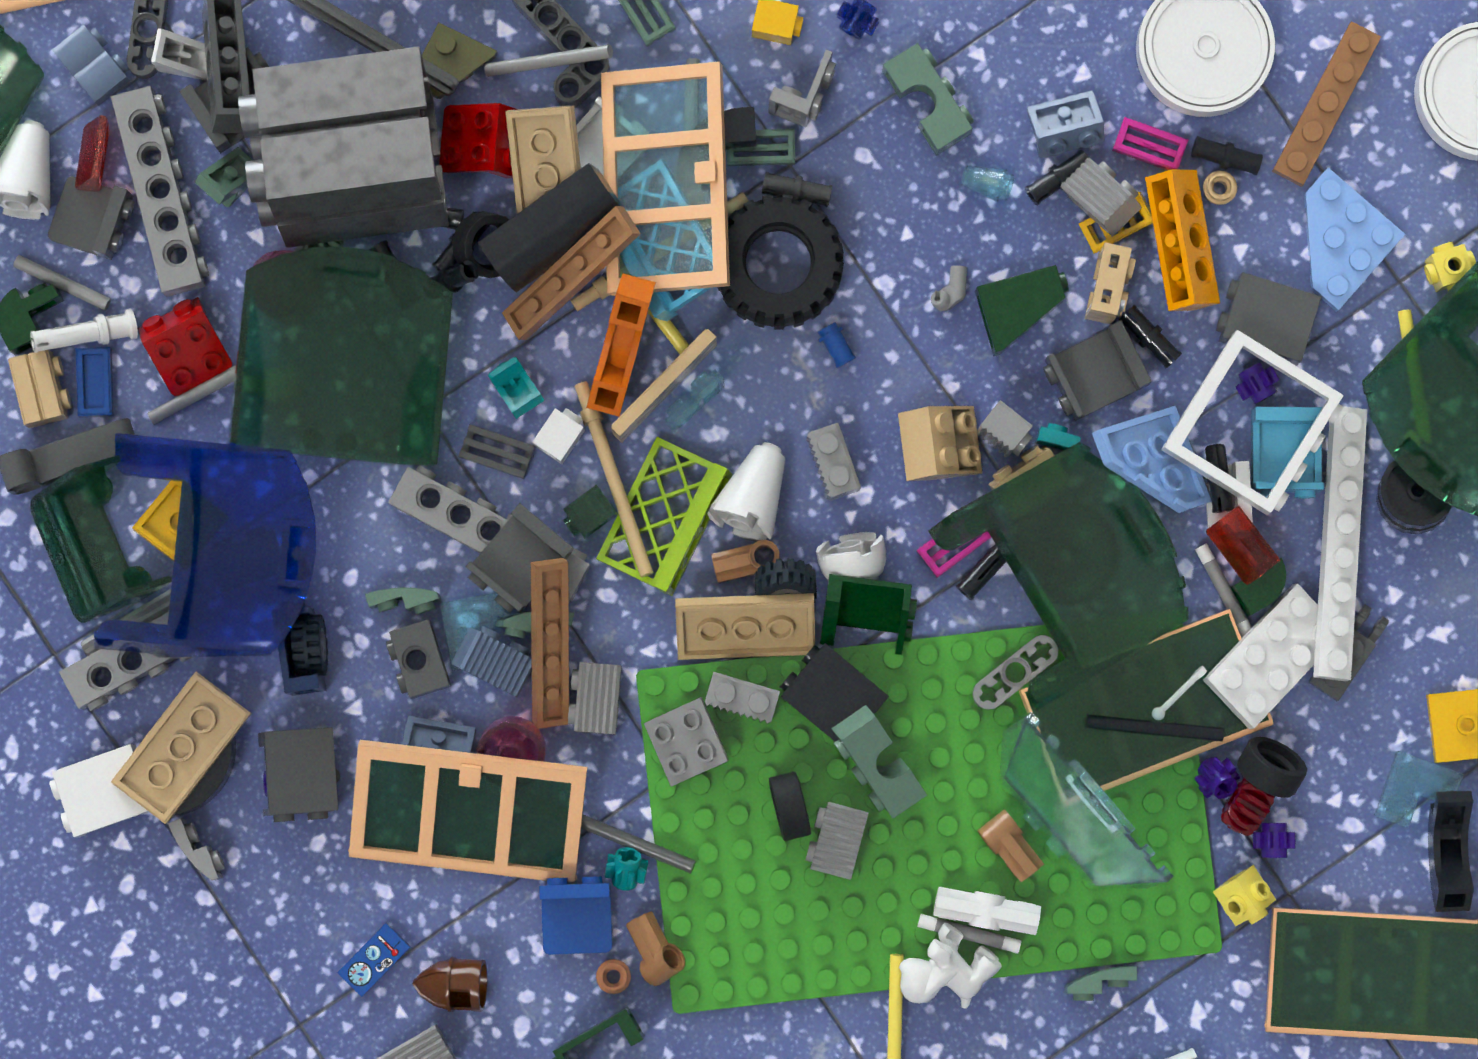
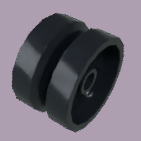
M1414 451L1399 456L1388 465L1377 488L1376 502L1381 516L1391 527L1402 533L1422 534L1434 530L1444 522L1456 500L1457 484L1453 471L1442 459L1431 453ZM1412 488L1416 489L1417 494L1423 495L1420 497L1414 496L1411 492Z

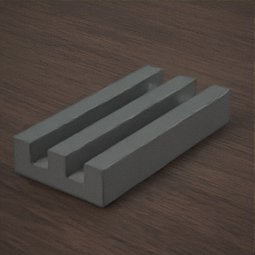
M469 424L468 432L458 457L524 479L535 446ZM476 434L526 452L523 457L473 440V437ZM473 447L521 463L520 470L468 453L469 449Z

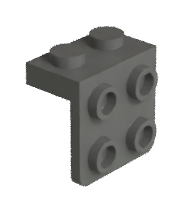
M70 176L65 182L48 237L53 242L112 260L114 252L117 253L121 247L124 236L121 232L125 220H129L135 204L133 201L134 196L127 189L115 185L112 189Z

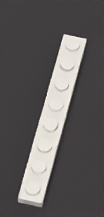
M1344 406L1333 424L1329 422L1314 678L1338 681L1351 680L1367 409Z

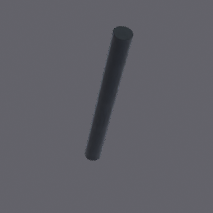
M1087 714L1085 719V727L1091 729L1221 742L1224 738V728L1090 714Z

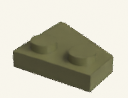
M438 22L422 54V58L457 78L460 83L474 74L473 72L486 62H491L495 59L498 53L497 50ZM430 86L433 97L440 100L445 96Z

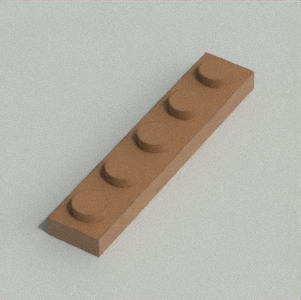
M1352 21L1349 23L1272 172L1300 187L1304 185L1381 36Z
M615 206L502 312L518 340H527L641 234L624 207Z
M564 558L531 562L532 725L536 729L568 725L569 577L568 561Z

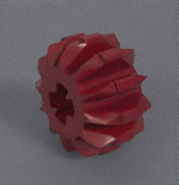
M1243 778L1242 781L1238 782L1233 794L1226 800L1227 802L1222 809L1221 821L1234 832L1249 836L1258 830L1260 824L1264 822L1274 803L1275 796L1257 789Z

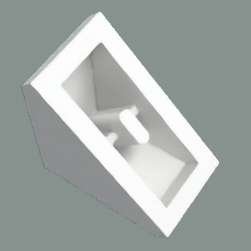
M158 29L151 60L158 72L207 80L205 44L165 29Z

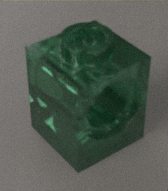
M595 485L563 509L567 515L563 522L574 537L580 533L586 539L618 514L599 487Z

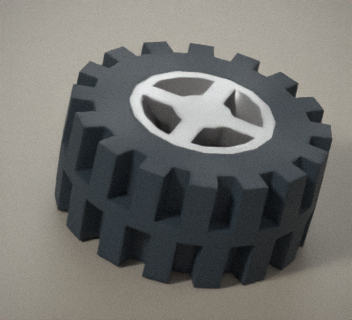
M788 558L787 561L776 559L775 563L771 561L766 562L765 566L761 565L758 571L755 572V595L814 593V603L816 602V572L810 564L805 565L802 560L794 562V559Z
M315 614L293 617L291 622V648L296 676L301 677L314 674L325 676L328 670V642L323 616Z

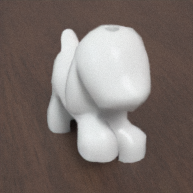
M944 922L938 932L939 940L933 939L927 949V955L931 958L929 961L919 958H908L900 963V989L908 1001L920 1004L929 1002L942 987L948 986L960 997L961 1007L967 1008L972 997L980 991L982 984L993 977L1001 969L1002 965L999 962V958L991 950L980 945L974 953L972 964L969 966L958 953V947L963 934L952 925Z

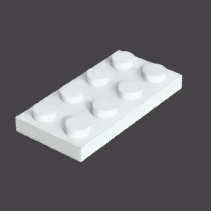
M1298 583L1293 584L1203 679L1248 729H1254L1314 665L1318 604Z

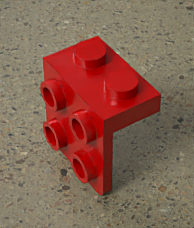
M501 103L446 106L443 115L441 157L439 165L442 166V172H488L506 179L513 178L506 111L518 109Z
M199 297L177 303L172 311L162 316L154 315L145 320L142 326L138 328L142 344L170 393L174 396H179L232 367V361L212 327Z

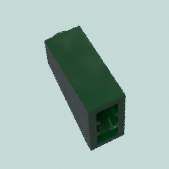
M1056 265L976 287L975 294L993 357L1002 354L1064 301V293L1069 292L1068 283L1064 272L1058 273Z

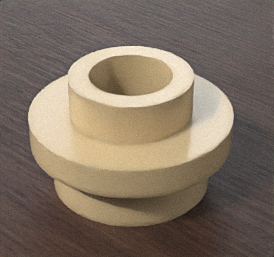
M1212 172L1203 183L1204 196L1215 205H1225L1235 197L1237 182L1228 172ZM1222 183L1226 188L1225 193L1217 194L1214 191V184Z

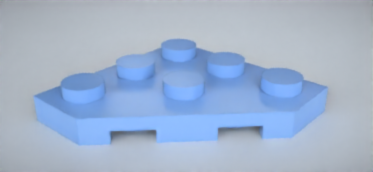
M1327 168L1304 194V204L1307 216L1306 231L1308 256H1310L1311 290L1316 295L1321 296V299L1337 312L1403 238L1405 233L1330 168Z
M1176 406L1102 428L1092 433L1104 466L1174 511L1181 513L1212 502L1203 476L1161 450L1180 420ZM1187 437L1182 446L1193 452Z

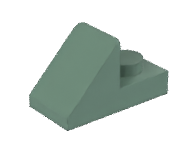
M237 147L199 173L195 183L219 205L222 203L225 207H230L248 188L245 162L252 159Z

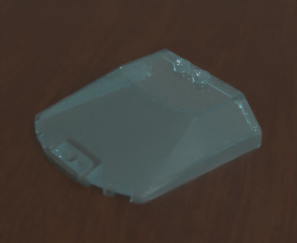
M1032 712L1019 717L1003 731L1000 782L1025 809L1026 813L1023 815V818L1032 829L1037 831L1041 828L1049 837L1045 842L1049 849L1058 858L1064 855L1089 885L1147 889L1166 883L1173 877L1164 865L1160 869L1155 867L1150 858L1156 853L1148 844L1140 847L1130 835L1135 830V827L1075 758L1068 763L1056 750L1061 745V742L1053 734L1046 739L1037 730V726L1041 724V721Z

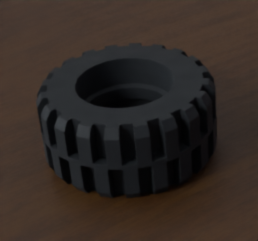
M783 194V198H773V195L762 196V200L756 202L752 199L745 203L744 208L738 212L735 210L728 217L730 286L717 287L728 307H732L743 320L748 319L754 322L755 326L762 328L764 326L774 327V330H784V327L792 325L795 328L804 325L806 320L810 318L813 320L819 316L821 311L826 306H829L834 299V295L841 282L844 265V252L842 243H840L838 238L839 233L834 224L831 225L827 220L828 216L821 209L818 211L814 209L811 202L804 199L800 202L794 200L792 195ZM774 231L787 232L797 236L807 247L811 259L810 271L805 281L798 288L782 294L770 293L759 288L751 280L746 268V256L752 243L763 234Z

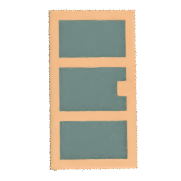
M719 61L601 73L604 178L641 233L606 266L607 295H616L622 273L656 282L654 292L730 286L723 65Z

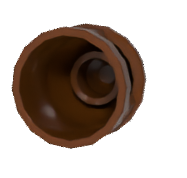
M451 957L447 960L438 961L423 970L413 980L412 984L419 996L433 1006L446 1009L448 1012H454V1010L482 1012L485 1008L487 996V964L485 960Z

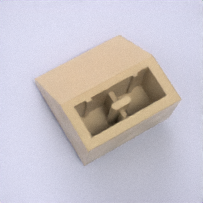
M927 406L898 413L907 481L937 480L982 474L974 406Z

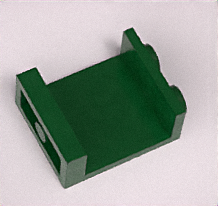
M829 574L820 645L826 643L828 646H834L836 626L838 625L897 633L895 654L902 655L904 641L911 642L913 621H908V619L915 620L917 599H911L912 585Z
M627 1006L553 1050L555 1057L552 1059H570L566 1053L568 1050L616 1022L630 1046L642 1041L645 1035Z

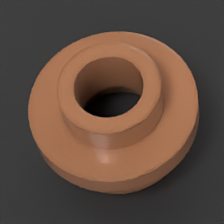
M610 959L599 966L596 980L604 992L618 994L628 987L631 973L624 962ZM610 970H617L620 973V980L617 983L608 981L607 974Z

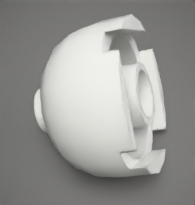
M874 532L843 535L839 537L841 543L830 547V542L826 541L816 549L818 564L827 580L829 579V574L876 580L882 574L886 563L884 538L882 535L876 538V533Z

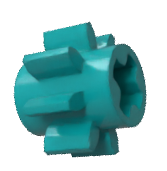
M620 848L616 851L615 855L608 854L605 878H612V884L617 889L624 891L632 890L637 886V883H645L648 860H641L640 852L634 848Z

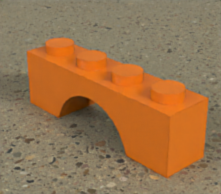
M622 273L586 408L620 416L656 282Z

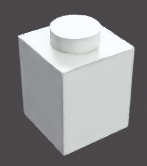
M555 408L532 443L536 448L563 464L585 432L584 427L580 425L583 419L567 408L563 412Z

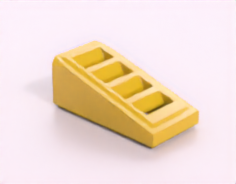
M1138 192L1135 199L1142 207L1139 213L1143 220L1137 223L1133 216L1128 221L1131 227L1125 229L1123 226L1118 231V234L1113 237L1100 226L1106 240L1100 242L1092 227V224L1096 223L1092 218L1078 223L1094 254L1101 250L1105 242L1115 244L1153 224L1151 209L1141 192Z

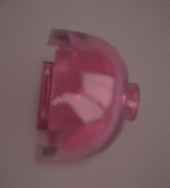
M506 716L496 719L486 727L478 741L477 754L545 762L546 742L541 730L533 722L522 717ZM483 773L490 781L502 786L503 775ZM517 777L516 784L522 783L521 786L526 785L534 779Z

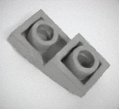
M184 818L168 823L176 842L191 863L212 881L223 878L221 870L225 869L219 851H213L211 846L197 849L195 843L200 842L194 824H187Z

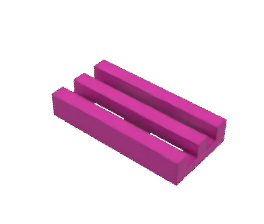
M1124 117L1112 151L1165 170L1178 169L1188 139ZM1130 128L1179 146L1178 150L1175 151L1126 133L1127 129ZM1123 140L1174 158V161L1171 162L1122 144Z
M971 509L916 550V552L922 557L935 577L938 578L992 536ZM967 521H972L974 524L972 527L933 556H929L928 550ZM979 531L981 533V537L941 567L935 564L936 561L975 532Z

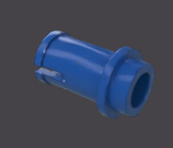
M836 322L818 331L821 337L818 341L825 344L836 364V368H839L855 359L856 356L852 353L841 333L844 329L838 327Z

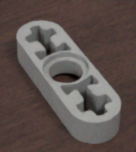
M1040 635L1025 644L974 686L972 697L975 704L985 710L994 709L1056 660L1058 656L1056 642L1049 636ZM1037 642L1040 645L1049 644L1051 647L1048 651L1050 658L1048 660H1045L1043 657L1038 658L1032 663L1038 668L1032 672L1029 663L1021 658L1020 654L1026 652L1027 658H1029L1036 652L1037 649L1034 645ZM1010 663H1019L1024 667L1025 677L1022 681L1014 683L1007 679L1005 670ZM999 673L1002 683L1011 690L1005 693L1002 687L994 694L996 699L994 703L989 700L982 702L979 698L983 693L980 688L983 685L987 688L994 686L998 681L993 676Z

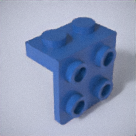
M602 876L582 877V884H568V878H547V885L539 886L540 900H542L543 950L546 954L607 953L612 949L610 883H603Z

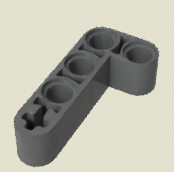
M512 0L517 10L556 52L569 51L562 45L568 36H576L581 40V44L576 49L597 46L556 0H534L537 3L535 8H533V3L530 0ZM548 11L554 12L558 15V19L552 25H544L540 22V17L543 13ZM608 58L596 60L604 65L601 73L610 72ZM591 61L568 64L569 67L556 78L553 85L554 94L561 106L574 105V108H576L601 87V73L592 75L585 70L586 65ZM567 83H573L579 88L578 93L570 98L564 97L560 93L562 86Z
M129 418L30 451L18 449L0 455V472L7 492L18 495L128 458L139 453L140 448Z

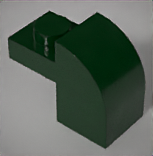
M46 283L35 286L28 291L29 296L24 298L21 291L14 288L0 302V334L9 352L15 356L32 348L31 340L33 338L30 337V331L41 330L34 316L64 301L59 289L53 284L47 286Z
M1252 535L1237 543L1236 546L1253 574L1231 586L1247 617L1273 603L1282 593L1286 582V569L1282 558L1269 564L1266 558L1270 555L1261 539L1255 541Z

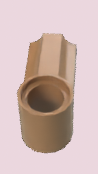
M759 540L754 544L711 554L718 583L754 575L761 566L755 561L756 552L761 548H769L774 552L772 562L775 563L776 559H780V552L777 546L772 541Z
M1005 809L977 830L995 855L999 854L1006 863V866L1020 882H1023L1044 865L1023 838L1022 830Z
M652 911L644 913L626 924L643 959L640 962V972L646 982L653 986H659L684 969L685 957L682 951L676 945L668 943Z

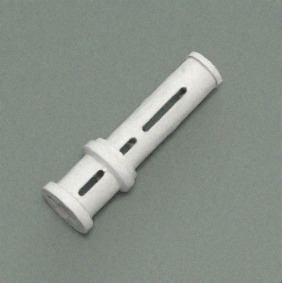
M126 309L125 313L106 317L103 314H98L94 317L93 321L30 331V337L33 338L31 340L33 351L38 353L40 351L94 341L106 345L109 344L110 340L130 337L133 340L138 338V329L133 310Z

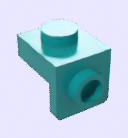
M517 357L500 363L488 374L491 382L516 419L545 401Z
M1048 423L1047 428L1041 426L1035 443L1067 451L1068 454L1064 466L1065 472L1070 473L1073 470V466L1080 467L1085 447L1079 446L1081 437L1067 433L1068 428L1062 425Z

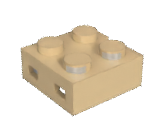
M1104 243L1098 253L1093 279L1096 280L1094 292H1090L1084 319L1111 325L1116 317H1121L1122 312H1125L1129 292L1123 291L1124 283L1128 284L1129 279H1132L1136 259L1130 258L1132 248ZM1103 290L1112 292L1111 296L1103 295Z

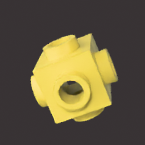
M1453 242L1434 247V254L1425 260L1424 271L1429 284H1433L1435 292L1447 289L1450 294L1467 288V282L1475 277L1474 270H1477L1476 260L1472 251H1467L1465 244L1454 247ZM1453 259L1457 271L1449 268V260Z
M1254 865L1229 878L1213 891L1225 913L1230 917L1235 926L1247 920L1251 925L1258 922L1269 914L1266 908L1276 901L1268 884L1262 879Z

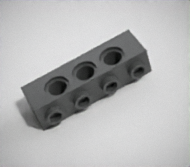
M204 0L202 21L212 133H243L238 97L250 94L241 0Z

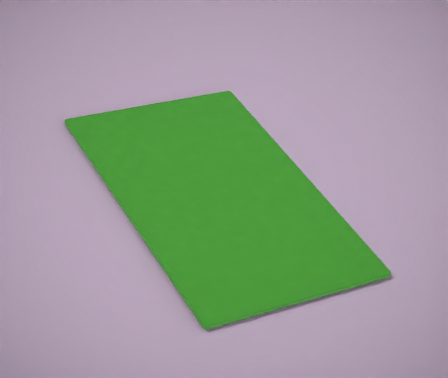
M1177 610L912 639L911 642L904 641L902 655L895 654L896 641L832 648L889 696L874 715L893 743L879 754L876 766L889 765L900 757L910 768L927 796L895 818H892L885 809L879 812L868 797V794L873 792L868 783L862 786L851 771V768L856 766L851 757L844 760L830 737L788 702L780 698L785 692L780 686L792 672L797 675L800 674L806 666L802 661L806 655L752 657L640 670L636 675L654 843L696 861L694 869L690 874L656 860L664 934L668 943L676 945L685 957L684 969L670 978L674 1012L681 1014L889 990L890 954H903L904 960L919 958L929 961L931 959L927 955V949L933 939L939 940L938 932L920 928L917 925L920 914L933 916L938 887L970 893L979 891L1005 896L1006 900L1022 901L1041 906L1036 935L1000 929L999 931L971 926L969 922L944 919L1021 940L1018 954L965 939L961 940L958 953L969 966L972 964L974 953L980 945L991 950L999 958L1002 967L991 978L1220 952L1222 940L1217 899L1213 893L1215 883L1204 795L1199 790V785L1194 779L1198 776V768L1200 766L1199 754L1064 807L1060 802L1019 691L991 710L978 707L972 697L973 688L981 679L1036 636L1046 635L1051 637L1058 646V656L1051 665L1019 690L1183 627L1182 614ZM1185 641L1171 646L1184 682L1189 679L1186 645ZM1037 642L1034 645L1037 650L1029 658H1027L1026 652L1020 654V657L1029 663L1032 672L1038 668L1032 664L1038 658L1043 657L1045 660L1050 658L1048 655V651L1051 649L1049 644L1040 645ZM1157 652L1138 659L1142 672L1134 676L1122 679L1117 667L1101 673L1117 717L1184 724L1176 702L1165 711V717L1162 720H1155L1152 717V710L1155 707H1161L1173 695ZM1014 662L1006 667L1005 674L1009 681L1018 683L1024 679L1025 669L1021 664ZM713 672L780 691L772 721L768 725L765 721L760 723L758 719L753 721L752 717L747 719L745 715L742 717L738 713L733 715L732 711L729 713L725 709L720 711L719 707L716 709L712 705L706 707L729 761L674 786H670L645 728V722L702 697L705 704ZM999 673L993 676L998 681L994 686L987 688L983 685L980 688L983 692L979 697L982 702L989 700L994 703L996 701L994 694L1002 687L1005 693L1011 690L1002 683ZM1087 679L1037 698L1071 788L1121 769L1107 731L1085 727L1087 714L1100 715ZM1190 687V688L1188 689V692H1189V695H1190L1191 700H1192L1191 687ZM1123 732L1135 764L1191 742L1190 738ZM796 772L807 809L811 835L784 841L772 800L769 778ZM828 802L869 812L851 880L810 869L812 862L805 861L810 841L817 842L820 828L814 827L819 807L826 808ZM1003 809L1013 818L1022 830L1023 838L1044 863L1041 868L1023 882H1020L1014 876L999 854L995 855L977 832L979 828Z

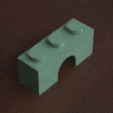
M916 43L884 63L882 72L899 99L909 93L919 91L926 93L933 100L934 111L919 122L918 128L937 156L971 135L973 128L970 124L974 121L964 105L959 107L952 96L956 93L946 77L940 78L934 69L937 66V62L932 53L927 48L922 50L920 45Z
M866 705L831 728L838 738L833 744L844 760L851 757L856 765L851 768V771L862 786L868 783L873 791L868 794V797L879 812L885 809L892 818H895L927 796L910 768L900 757L889 765L876 766L879 754L893 742L876 716Z

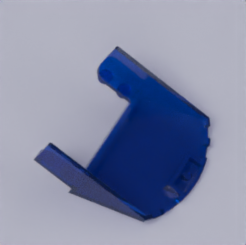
M116 433L114 461L119 472L131 477L182 481L168 625L108 620L102 623L97 631H94V648L165 655V658L272 655L284 641L302 610L310 587L316 556L315 515L307 482L304 480L292 452L283 449Z

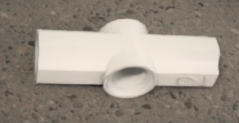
M938 887L933 916L969 922L971 926L999 931L1000 929L1036 935L1041 906L1022 901L1006 900L1005 896L979 891L970 893Z

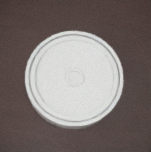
M1155 0L1140 25L1136 41L1138 68L1149 90L1169 108L1196 117L1223 115L1248 102L1267 78L1275 54L1273 27L1268 14L1258 0Z
M1478 22L1469 23L1450 31L1431 48L1419 67L1414 87L1417 114L1429 136L1446 151L1461 158L1478 161Z

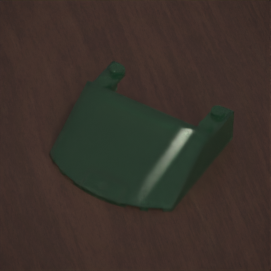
M1478 261L1362 380L1371 420L1375 424L1383 444L1395 461L1414 481L1438 499L1478 516V344L1469 336L1478 328Z
M1081 442L952 512L928 530L934 542L940 548L947 551L955 550L988 531L1058 645L1065 659L1034 677L1028 685L1029 697L1037 710L1189 619L1188 607L1184 606L1182 589L1186 588L1184 576L1179 577L1174 560L1177 557V553L1159 516L1137 486L1131 482L1127 483L1120 475L1104 466L1101 459L1089 452L1091 448Z

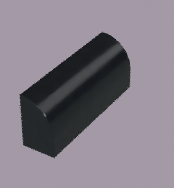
M588 163L480 240L478 244L501 278L517 293L545 273L615 206H622L599 169Z

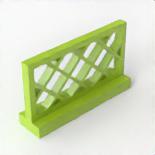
M656 437L627 498L632 512L640 509L642 511L646 526L640 528L639 532L640 534L649 532L654 549L646 552L648 557L656 554L660 566L654 578L649 576L640 577L619 514L596 559L665 594L673 596L710 521L707 514L709 508L733 474L727 468L717 463L714 464ZM661 447L673 452L677 465L661 471L658 470L655 459ZM679 456L686 458L689 461L681 463ZM695 464L707 468L702 481L692 485L688 484L684 468ZM651 467H652L654 473L648 475V473H649V471H650V469H651ZM679 470L684 488L666 494L661 477ZM656 479L662 496L644 502L640 492L643 483ZM697 489L693 497L691 491ZM687 493L690 502L687 511L674 516L668 499ZM637 497L639 504L632 506ZM664 501L669 518L651 524L646 507ZM682 520V522H681V524H680V526H679V528H678V527H677V524H676V521ZM671 524L675 534L672 542L658 547L653 530ZM621 528H622L624 534L618 536V534H619V532H620V530H621ZM626 540L631 557L618 562L607 557L613 544ZM667 550L664 558L662 559L660 552ZM633 562L636 570L626 565Z

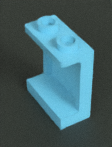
M1255 407L1251 410V489L1260 492L1266 498L1268 497L1323 407ZM1322 444L1315 453L1312 451L1308 452L1303 461L1308 465L1297 483L1291 480L1285 492H1295V498L1310 499L1316 498L1315 493H1320L1324 490V483H1322Z

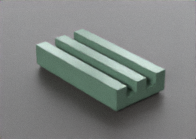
M618 0L646 47L653 44L652 42L663 38L665 34L676 30L659 0H650L665 25L661 28L655 22L642 0H634L653 31L650 35L646 32L627 0Z
M756 130V139L788 138V143L756 144L757 147L727 150V166L795 165V130ZM788 151V156L734 157V153Z

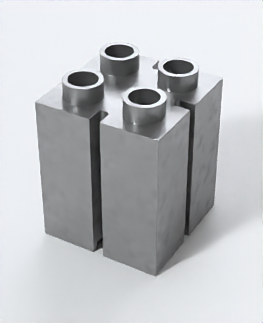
M420 47L252 69L255 94L238 97L244 138H250L254 159L245 162L248 192L251 202H257L261 226L277 225L286 248L449 226L442 166H434L433 159L441 157L434 99L428 77L426 76Z

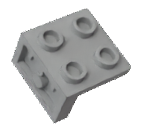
M826 49L806 99L802 98V93L794 88L783 86L781 90L774 87L769 98L768 113L805 128L809 119L816 121L823 103L824 95L820 94L821 89H829L835 73L836 63L831 62L833 52Z

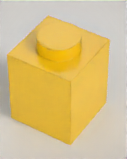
M758 0L752 26V37L791 45L793 36L800 37L804 17L798 16L799 6L775 0Z

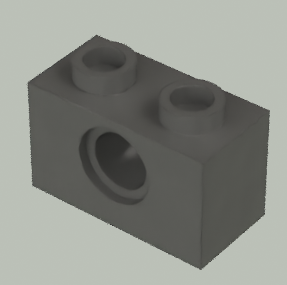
M429 619L389 632L391 640L386 641V646L391 660H398L401 673L396 674V678L402 694L408 692L409 698L414 699L452 687L432 622ZM414 651H422L426 656V663L419 670H413L408 665V658Z

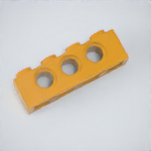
M1171 169L1145 177L1168 311H1194L1220 304L1197 170Z

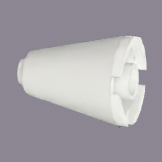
M27 120L24 121V124H18L0 156V206L4 208L2 214L7 216L35 220L40 219L43 212L45 216L49 215L51 207L50 134L44 129L43 124L36 121Z
M764 442L762 445H755L711 504L707 513L709 519L721 528H723L724 523L734 528L732 534L752 541L766 540L767 537L770 540L774 533L785 466V457L781 454L782 450L778 446Z

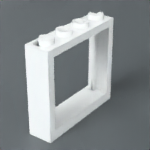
M1236 330L1161 450L1262 513L1268 515L1273 509L1279 512L1289 497V494L1285 492L1291 480L1297 483L1308 466L1303 462L1308 452L1312 451L1315 453L1326 436L1321 431L1326 423L1329 421L1333 424L1340 415L1344 406L1340 405L1339 402L1344 395L1239 330ZM1242 348L1327 400L1267 498L1182 446Z

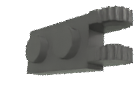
M1366 604L1357 613L1354 621L1351 680L1338 681L1314 678L1313 675L1309 680L1310 684L1336 702L1340 700L1377 645L1375 642L1389 623L1388 619L1381 617L1374 624L1373 630L1368 637L1359 633L1357 630L1367 620L1371 608Z

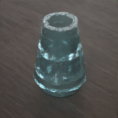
M967 165L962 176L961 185L967 186L996 202L999 199L1007 201L1012 190L1014 175L1007 173V169L971 167Z

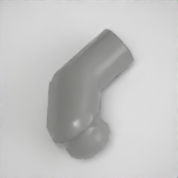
M950 267L949 284L940 291L936 290L931 295V303L939 311L950 310L965 298L967 267Z

